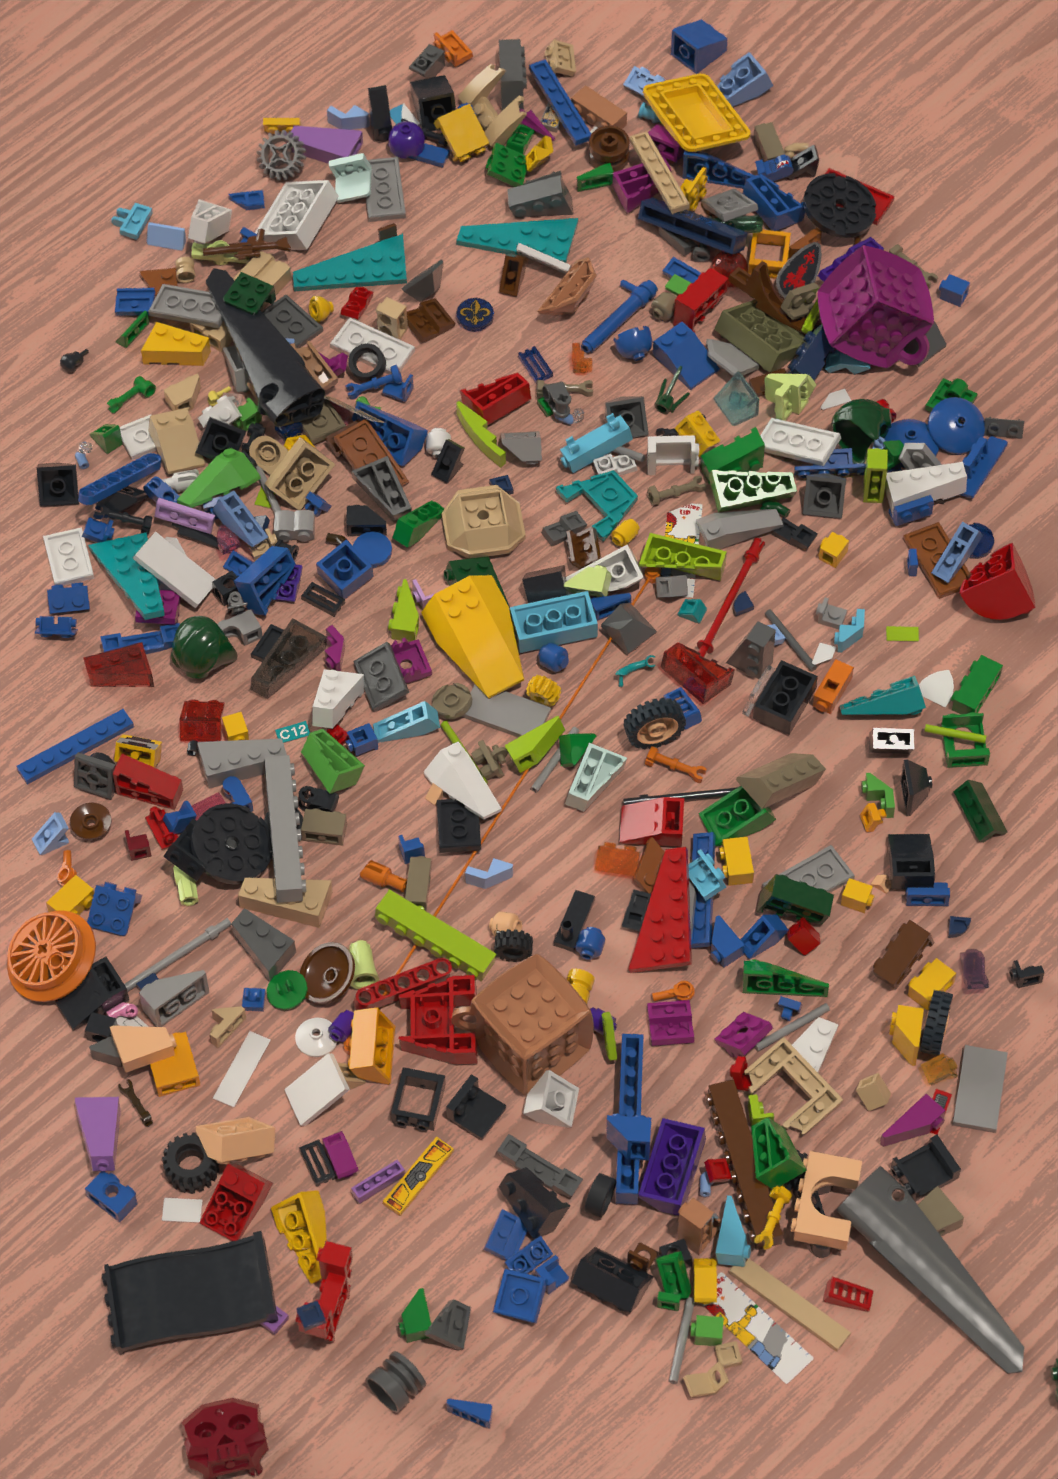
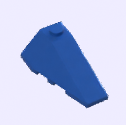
M684 151L683 179L694 180L702 167L706 168V176H708L706 183L744 189L746 179L755 176L710 154L699 151Z
M357 401L355 408L383 421L376 422L367 419L397 464L405 466L422 449L428 430ZM353 413L352 416L353 421L366 419L356 413Z

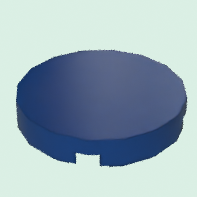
M378 532L364 533L353 544V547L372 565V568L386 564L392 555L391 541L387 536Z

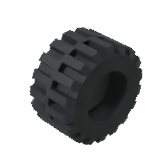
M192 1132L191 1135L183 1133V1137L179 1138V1136L174 1137V1142L170 1141L167 1144L168 1149H164L162 1162L167 1180L170 1184L172 1183L173 1188L177 1190L180 1187L181 1192L186 1193V1190H189L190 1193H195L197 1189L201 1192L204 1191V1186L209 1188L212 1185L211 1180L215 1181L217 1178L216 1173H219V1163H217V1160L207 1156L197 1133ZM190 1156H196L203 1160L194 1169L188 1170L179 1166L183 1159Z

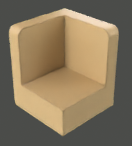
M879 1073L860 1080L856 1089L868 1111L886 1105L891 1096V1092Z

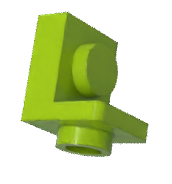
M749 1095L747 1106L751 1127L767 1117L774 1121V1113H764L763 1103L758 1101V1095Z

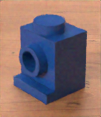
M370 723L347 732L348 740L345 743L349 752L353 751L358 756L372 749L378 750V738Z

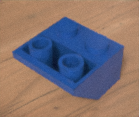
M623 1114L607 1115L606 1138L626 1159L649 1160L651 1118L644 1115H636L634 1117L624 1116Z

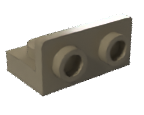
M814 282L790 290L781 308L793 320L808 315L814 306L812 301L816 298L819 286Z

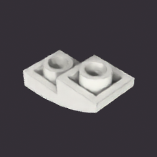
M608 454L593 460L598 474L614 470L618 475H624L637 471L634 459L629 458L627 455L612 457V454Z

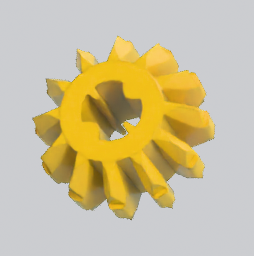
M536 675L528 682L526 694L531 700L551 707L558 702L561 687L557 685V682L552 681L551 678Z

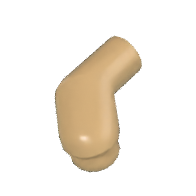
M793 143L784 148L785 155L793 158L794 152L806 150L808 143Z

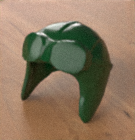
M869 399L849 401L835 412L831 420L832 430L835 433H840L841 439L838 444L841 449L852 448V461L854 464H863L866 461L867 450L874 440L879 439V437H886L889 428H891V412L889 408H885Z
M206 616L187 618L179 625L175 633L171 659L174 665L183 670L188 677L206 678L210 671L234 662L238 657L236 650L222 629L214 620Z

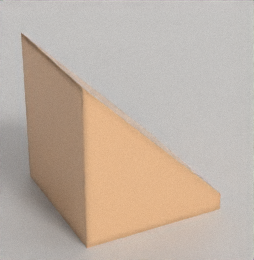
M433 783L425 799L436 805L437 800L443 798V790Z
M877 875L870 885L887 894L891 889V880L887 875Z

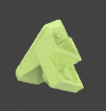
M768 374L765 377V398L775 403L774 412L776 413V419L786 421L792 412L800 414L808 404V398L813 393L816 383L808 374Z

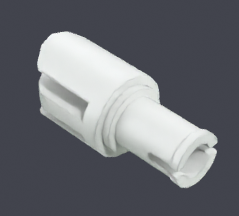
M194 469L174 473L172 478L161 480L166 482L172 489H175V491L182 492L199 476V471Z

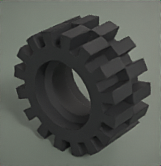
M510 929L506 932L504 930L500 931L495 936L494 953L501 960L506 959L508 962L510 960H513V962L519 960L521 962L532 956L533 937L529 933L524 934L525 931L522 930L520 932L516 929L514 931Z

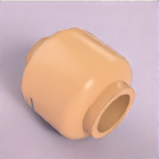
M498 912L494 918H491L489 928L492 930L494 937L500 931L504 930L506 932L508 929L511 931L516 929L520 932L522 930V921L514 913Z

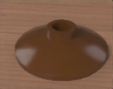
M94 802L80 805L73 811L70 817V826L74 834L87 840L103 836L109 830L112 822L109 810L105 806Z

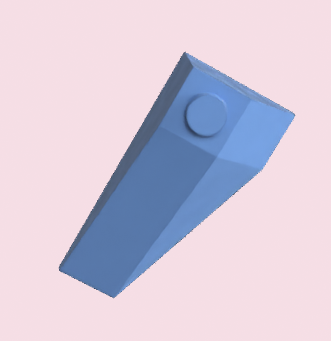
M750 52L734 62L731 66V71L726 76L723 75L720 78L721 82L717 85L732 107L756 98L773 87L767 72Z

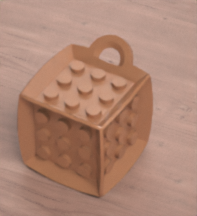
M540 954L528 957L501 974L472 999L470 1007L455 1009L451 1019L456 1027L476 1034L477 1044L494 1067L523 1095L529 1093L547 1070L560 1076L590 1050L594 1033L593 1017L587 1004L568 980ZM475 1015L477 1023L465 1022L463 1017Z

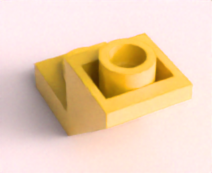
M694 1258V1302L701 1304L717 1302L716 1258Z

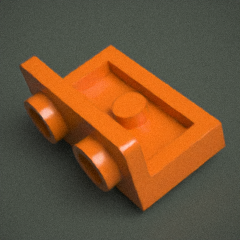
M453 30L442 36L438 32L434 33V46L443 50L446 61L451 62L455 67L473 57V52Z

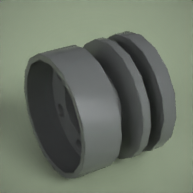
M393 1351L389 1355V1359H385L382 1362L385 1370L379 1367L375 1368L366 1377V1383L374 1395L393 1412L399 1413L409 1403L407 1394L413 1397L416 1396L418 1390L426 1387V1381L410 1360L401 1353Z

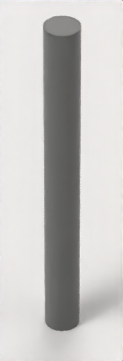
M771 609L765 612L766 617L772 624L778 627L785 636V640L810 671H815L818 666L812 664L813 660Z

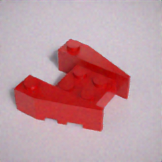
M475 975L452 976L438 984L434 982L418 991L412 990L399 995L401 1009H411V1036H399L402 1051L456 1065L478 1063L476 1034H455V1025L451 1021L455 1007L471 1006L472 999L477 995Z
M325 1241L324 1247L319 1248L316 1260L319 1261L322 1282L319 1290L321 1296L318 1302L326 1323L305 1331L297 1314L295 1321L298 1322L300 1332L335 1342V1332L346 1299L350 1297L351 1285L348 1284V1278L351 1277L352 1270L349 1269L353 1259L352 1247Z

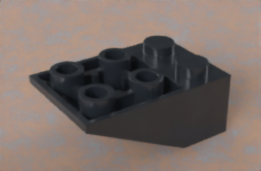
M888 834L891 889L934 888L935 865L930 834Z
M104 957L92 964L86 978L76 989L54 1001L74 1031L88 1023L92 1012L103 1015L118 1004L129 1001L126 986L108 958Z

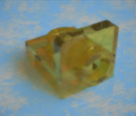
M944 1053L921 1064L930 1085H934L949 1076L953 1078L958 1077L956 1062L952 1057L949 1058Z

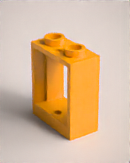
M753 229L748 273L751 275L754 268L761 261L767 263L770 278L776 279L779 271L788 261L791 233ZM757 243L784 246L783 261L755 259Z

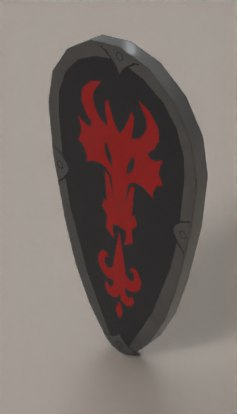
M813 242L798 250L779 271L776 278V287L784 299L790 290L816 281L822 256L819 243Z

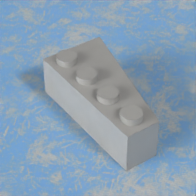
M282 738L197 742L199 756L209 789L223 785V781L230 776L244 780L264 775L265 757L287 755Z

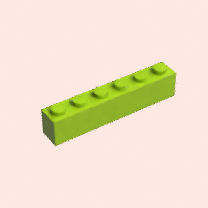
M390 889L375 908V918L379 923L392 927L397 934L410 938L415 945L423 946L430 950L431 954L435 957L446 958L451 962L453 968H459L466 972L467 975H475V979L481 982L495 963L496 953Z

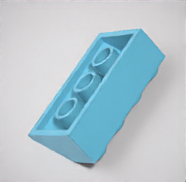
M588 591L510 607L519 653L541 649L548 643L561 645L598 637V623Z

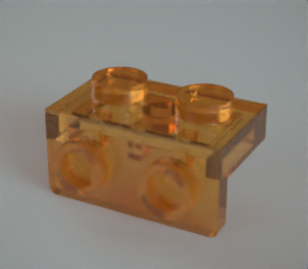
M604 842V846L598 845L595 870L634 876L636 870H638L641 852L636 851L637 847L625 845L624 849L616 848V843Z

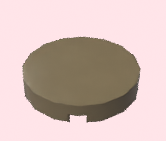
M453 683L454 685L448 686L447 684L435 692L432 698V706L437 710L439 717L456 719L468 712L472 706L473 699L470 690L465 685Z

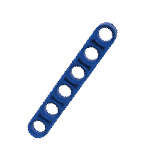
M148 453L79 490L78 501L84 505L95 504L159 470L161 467V456L155 453Z

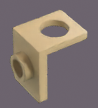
M717 1362L707 1373L691 1374L683 1377L691 1397L715 1395L729 1382L721 1362ZM716 1371L720 1373V1383H717L715 1379Z

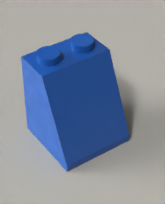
M701 19L672 29L671 55L698 74L727 51L728 39L724 34L719 33L710 24Z

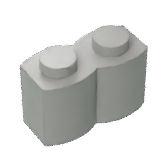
M276 511L274 534L277 540L281 539L287 542L296 539L306 542L314 539V511Z

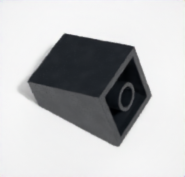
M442 75L410 82L412 100L421 128H428L429 131L440 130L434 124L436 119L456 110L454 91L446 76Z

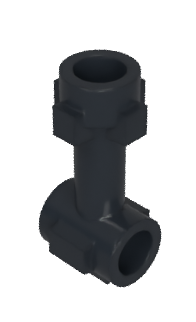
M250 423L247 433L250 434L247 443L242 444V451H245L250 456L249 448L252 441L257 437L264 436L266 427L258 423Z

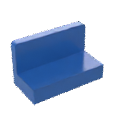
M934 882V888L906 889V906L949 905L950 888H948V883Z

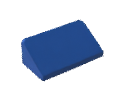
M232 550L223 567L228 571H233L236 576H240L254 562L241 553Z

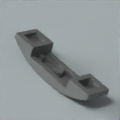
M510 1134L507 1135L497 1150V1153L517 1170L527 1167L544 1182L543 1186L564 1196L572 1198L583 1181L581 1177L564 1168L562 1170L530 1151L525 1143Z

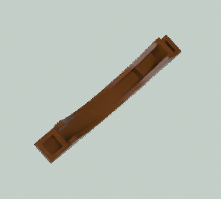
M761 261L754 268L751 275L740 267H737L730 274L728 281L751 298L757 300L756 308L781 323L802 332L801 329L806 318L800 317L793 320L781 308L784 301L780 298L771 282L767 263ZM816 323L815 326H814V328H813V330H812V332H813L816 328H818L821 324Z

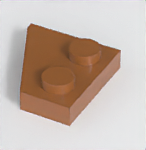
M176 268L140 271V277L147 283L148 288H155V298L163 284L178 286Z
M653 837L647 840V847L644 855L641 856L639 868L636 870L633 878L642 891L646 893L653 891L665 853Z

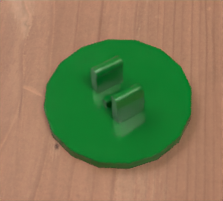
M282 971L269 982L267 998L271 1005L277 1009H293L305 999L308 991L307 981L297 971Z

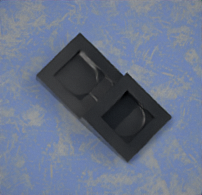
M784 517L782 518L783 527L773 530L772 533L776 538L803 549H808L818 533L801 524L798 527Z
M633 889L622 928L640 932L652 894Z

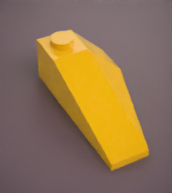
M319 1190L299 1192L271 1206V1210L278 1231L287 1238L289 1249L294 1250L298 1257V1264L309 1282L313 1284L322 1280L319 1261L316 1258L319 1248H323L325 1241H327L325 1210Z

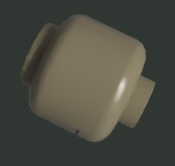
M661 293L651 304L653 316L665 321L671 319L675 313L676 296L673 293Z

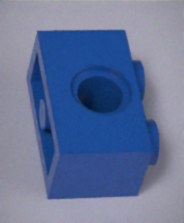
M101 1171L85 1188L87 1198L120 1223L137 1205L136 1192L130 1186L126 1185L124 1187L119 1183L120 1180L113 1173L108 1174L105 1171ZM112 1192L118 1193L114 1197H108V1195Z

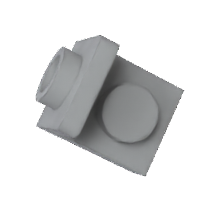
M825 597L823 603H819L816 610V615H819L818 623L839 629L840 625L844 623L847 610L829 605V598Z

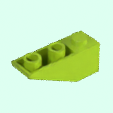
M403 579L402 586H398L397 589L398 602H394L392 610L394 618L389 620L388 631H391L392 639L402 641V638H406L411 642L417 638L419 615L407 579Z
M556 716L504 745L518 771L522 773L538 764L558 740L559 736L563 734L565 728L559 716Z

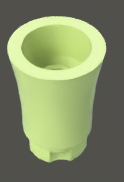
M364 940L351 943L349 950L355 961V973L350 984L351 987L360 989L378 982L379 977L370 944Z

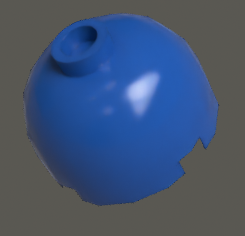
M643 326L644 330H639L638 327L618 334L619 339L614 338L613 340L619 354L628 359L634 358V361L645 358V354L650 351L653 343L649 327Z

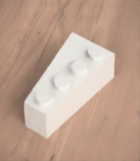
M963 462L887 473L885 491L892 517L895 506L931 495L935 501L940 498L945 500L965 493L967 475Z

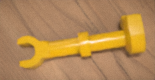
M776 1186L771 1190L769 1196L776 1200L772 1211L767 1215L768 1221L764 1230L755 1237L756 1244L763 1240L765 1241L764 1250L770 1249L773 1246V1230L776 1223H779L781 1219L780 1213L783 1205L790 1203L792 1198L791 1192L783 1186Z

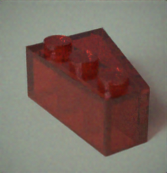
M142 642L83 657L91 687H116V685H129V687L148 685V687H154L152 672Z
M677 642L664 651L660 667L702 704L706 703L731 685L735 669L731 667L727 669L718 665V661L714 659L710 661L700 656L701 653Z

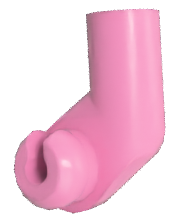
M122 1002L108 1010L106 1014L113 1018L119 1016L134 1018L138 1014V1008L133 1004Z

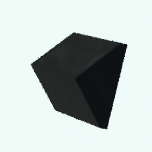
M209 417L202 430L195 453L214 460L216 456L223 453L226 449L232 448L239 451L246 431Z
M564 565L525 573L522 579L528 603L568 595V591L564 587L566 582Z

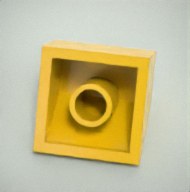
M898 1005L897 1013L892 1012L889 1035H893L892 1044L911 1066H915L924 1009Z

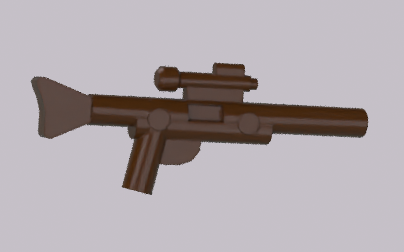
M258 229L257 236L249 237L247 242L229 243V246L203 248V256L238 253L234 255V258L244 260L246 257H260L261 250L277 249L290 252L291 247L288 244L287 237L276 242L265 243V230Z

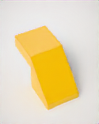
M544 136L525 156L528 171L531 172L540 166L554 152L551 137Z

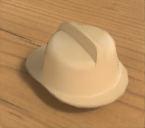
M269 436L257 437L252 441L249 448L250 457L270 475L289 452L283 445Z

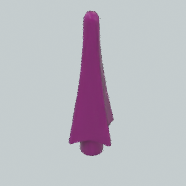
M533 111L526 112L527 115L521 121V124L532 128L544 136L551 137V140L555 141V137L544 127Z

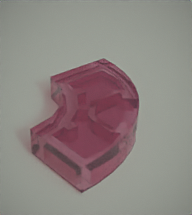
M222 523L217 532V544L220 552L224 555L240 548L238 536Z

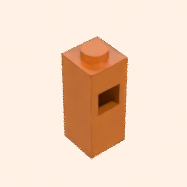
M835 659L814 694L813 706L821 712L832 713L853 677L854 667Z

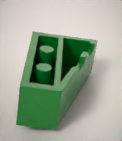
M756 427L750 429L752 433L742 438L740 435L735 437V441L725 447L721 444L701 455L700 467L708 484H710L709 474L712 470L748 472L763 468L765 444Z

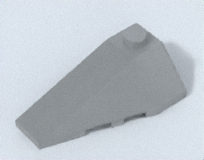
M777 509L713 513L696 519L706 546L715 549H722L783 527Z

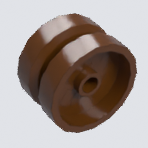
M611 125L595 129L589 139V160L593 168L611 163L613 172L623 170L628 165L630 154L628 134L623 129Z

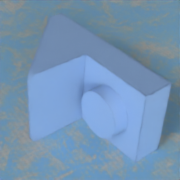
M54 812L32 838L40 855L49 853L69 843L65 835L69 828L61 813Z

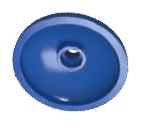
M957 397L944 399L930 412L928 418L929 434L934 443L948 453H968L971 451L972 445L980 437H984V418L979 409L966 399ZM958 419H961L963 421V424H960L958 422Z
M902 419L892 423L884 438L885 441L900 440L903 445L905 443H925L935 456H937L939 447L929 434L928 424L915 419Z

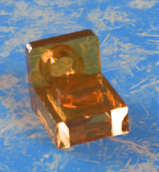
M572 343L573 373L592 372V358H584V350H580V343Z

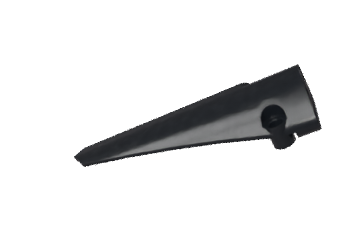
M214 268L205 283L224 320L258 399V412L268 416L277 427L318 416L323 409L325 390L306 370L302 357L261 310L256 315H251L224 303L223 297L235 280L226 270Z

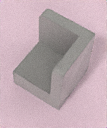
M687 575L656 577L657 597L688 595Z

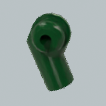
M771 501L763 502V506L760 508V510L777 509L778 514L784 518L788 517L791 511L779 502Z

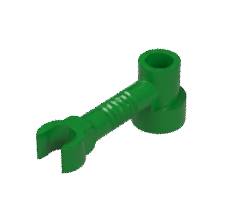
M138 376L134 380V387L120 397L110 399L107 402L110 406L108 410L116 413L123 403L137 393H141L147 398L151 397L156 391V386L151 381Z

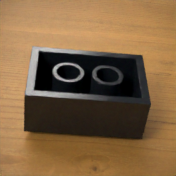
M781 660L754 705L753 719L790 735L817 688L818 676Z

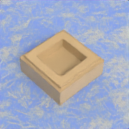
M737 1341L715 1346L717 1360L722 1363L724 1369L742 1365Z

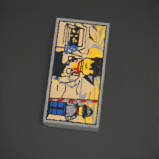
M548 102L540 122L547 130L557 132L561 121Z

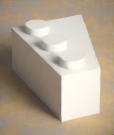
M199 199L198 205H196V209L191 216L188 238L193 239L195 243L205 244L228 232L232 210Z
M324 669L313 704L312 726L333 728L345 715L347 708L354 705L355 699L364 694V674Z

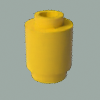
M633 519L624 520L611 533L613 543L621 547L628 545L638 535L640 529L638 523Z

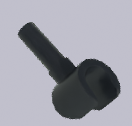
M192 740L188 743L187 755H198L197 741Z

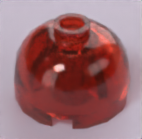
M720 251L714 256L711 263L712 269L727 278L737 267L748 273L747 260L740 252L730 254ZM728 281L727 287H735L732 283Z

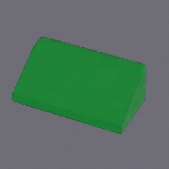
M147 311L141 313L115 341L117 344L127 348L148 326Z
M674 1252L657 1258L656 1262L664 1291L681 1295V1299L688 1298L692 1289L682 1252Z

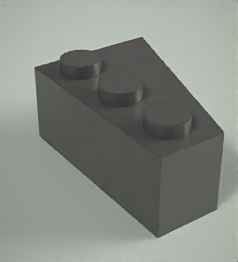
M561 175L507 189L509 208L515 218L574 215L572 196Z
M388 456L351 471L352 479L393 522L412 511Z
M757 621L749 633L737 645L726 663L745 672L750 677L761 680L773 663L776 630Z
M245 908L231 923L234 937L247 954L252 957L269 982L296 953L295 941Z

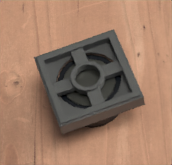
M78 752L75 755L74 787L112 799L115 790L113 771L116 764L104 753L96 752L88 756Z

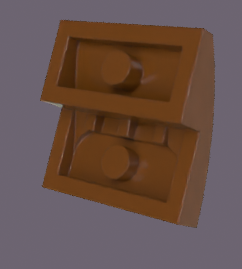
M436 298L420 302L418 308L407 311V326L421 343L444 334L456 324Z

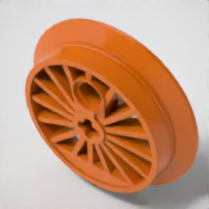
M61 910L38 914L23 923L13 935L7 954L8 975L16 991L32 1001L48 1002L62 998L76 989L86 978L95 958L96 941L92 928L81 916L70 911ZM74 950L73 955L63 953L65 951ZM50 970L52 978L48 980V971Z

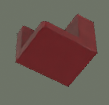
M125 830L131 861L152 857L147 835L142 834L130 837L129 830Z

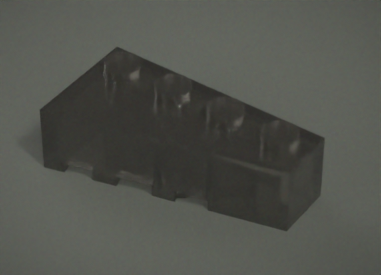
M292 618L252 676L250 690L267 699L270 698L326 649L327 636Z

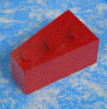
M518 372L495 379V382L484 385L481 383L477 385L478 388L468 391L466 388L460 390L462 403L485 419L487 426L532 399L529 382Z
M121 753L113 771L117 795L175 810L183 792L182 780Z

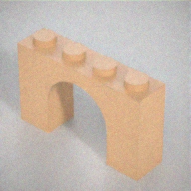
M810 1151L809 1158H804L803 1161L807 1171H805V1179L800 1178L798 1191L802 1192L801 1199L796 1198L794 1211L798 1212V1217L792 1220L791 1232H795V1241L846 1250L852 1221L821 1214L813 1206L811 1197L816 1190L829 1185L855 1190L859 1183L862 1161Z

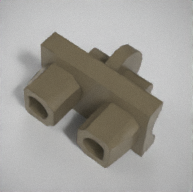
M484 740L479 741V748L471 754L478 765L485 760L488 761V764L480 768L484 778L487 780L497 775L500 779L505 776L497 761L500 764L506 762L507 749L494 745L492 746V752L490 747L486 746Z

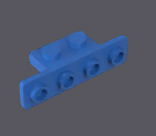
M993 436L987 441L986 438L980 437L972 445L969 455L962 461L967 475L966 492L959 495L971 499L975 497L1006 449L1007 441Z
M852 448L834 449L824 466L813 464V466L794 467V475H798L800 478H807V475L822 473L838 474V476H848L849 473L865 475L866 463L853 464Z

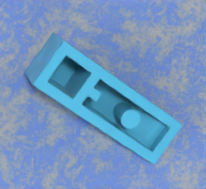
M424 701L374 723L373 727L378 743L422 736L440 728L437 710Z
M727 1195L716 1248V1257L718 1264L745 1267L746 1258H750L751 1246L747 1244L732 1196Z

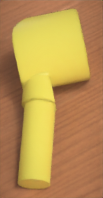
M228 386L218 392L210 391L208 394L209 404L211 406L218 404L216 401L219 397L231 391V388Z

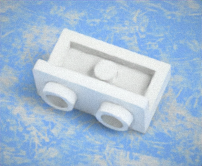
M222 396L216 401L218 404L202 411L203 414L198 417L203 428L209 417L228 424H232L242 415L233 402L236 398L234 396Z

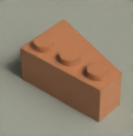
M692 1198L689 1203L685 1202L678 1211V1240L685 1239L688 1248L699 1256L720 1231L722 1220L709 1208Z

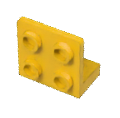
M702 167L693 182L685 179L680 186L690 204V209L687 210L691 212L696 210L699 200L703 199L707 193L706 182L708 176H706V168Z

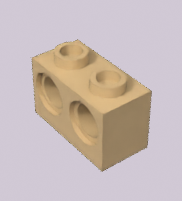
M388 297L378 304L376 308L378 330L400 340L408 330L406 306Z

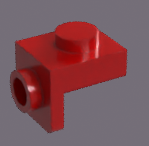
M737 1056L735 1064L731 1065L730 1076L733 1077L737 1090L749 1091V1086H752L749 1075H744L748 1064L746 1057Z

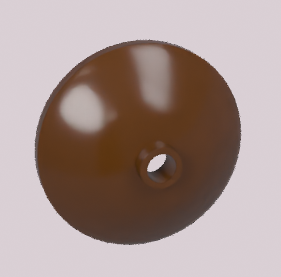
M328 942L313 949L305 958L300 969V974L307 981L308 991L306 998L314 1003L326 1004L341 997L353 980L355 961L350 950L340 943Z

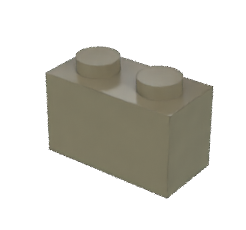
M305 809L301 827L302 841L343 846L347 829L346 814L338 811L325 812L319 809Z

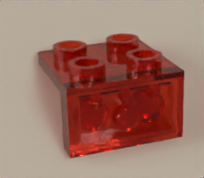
M192 699L184 701L179 718L180 741H221V719L225 703L217 700L204 702Z

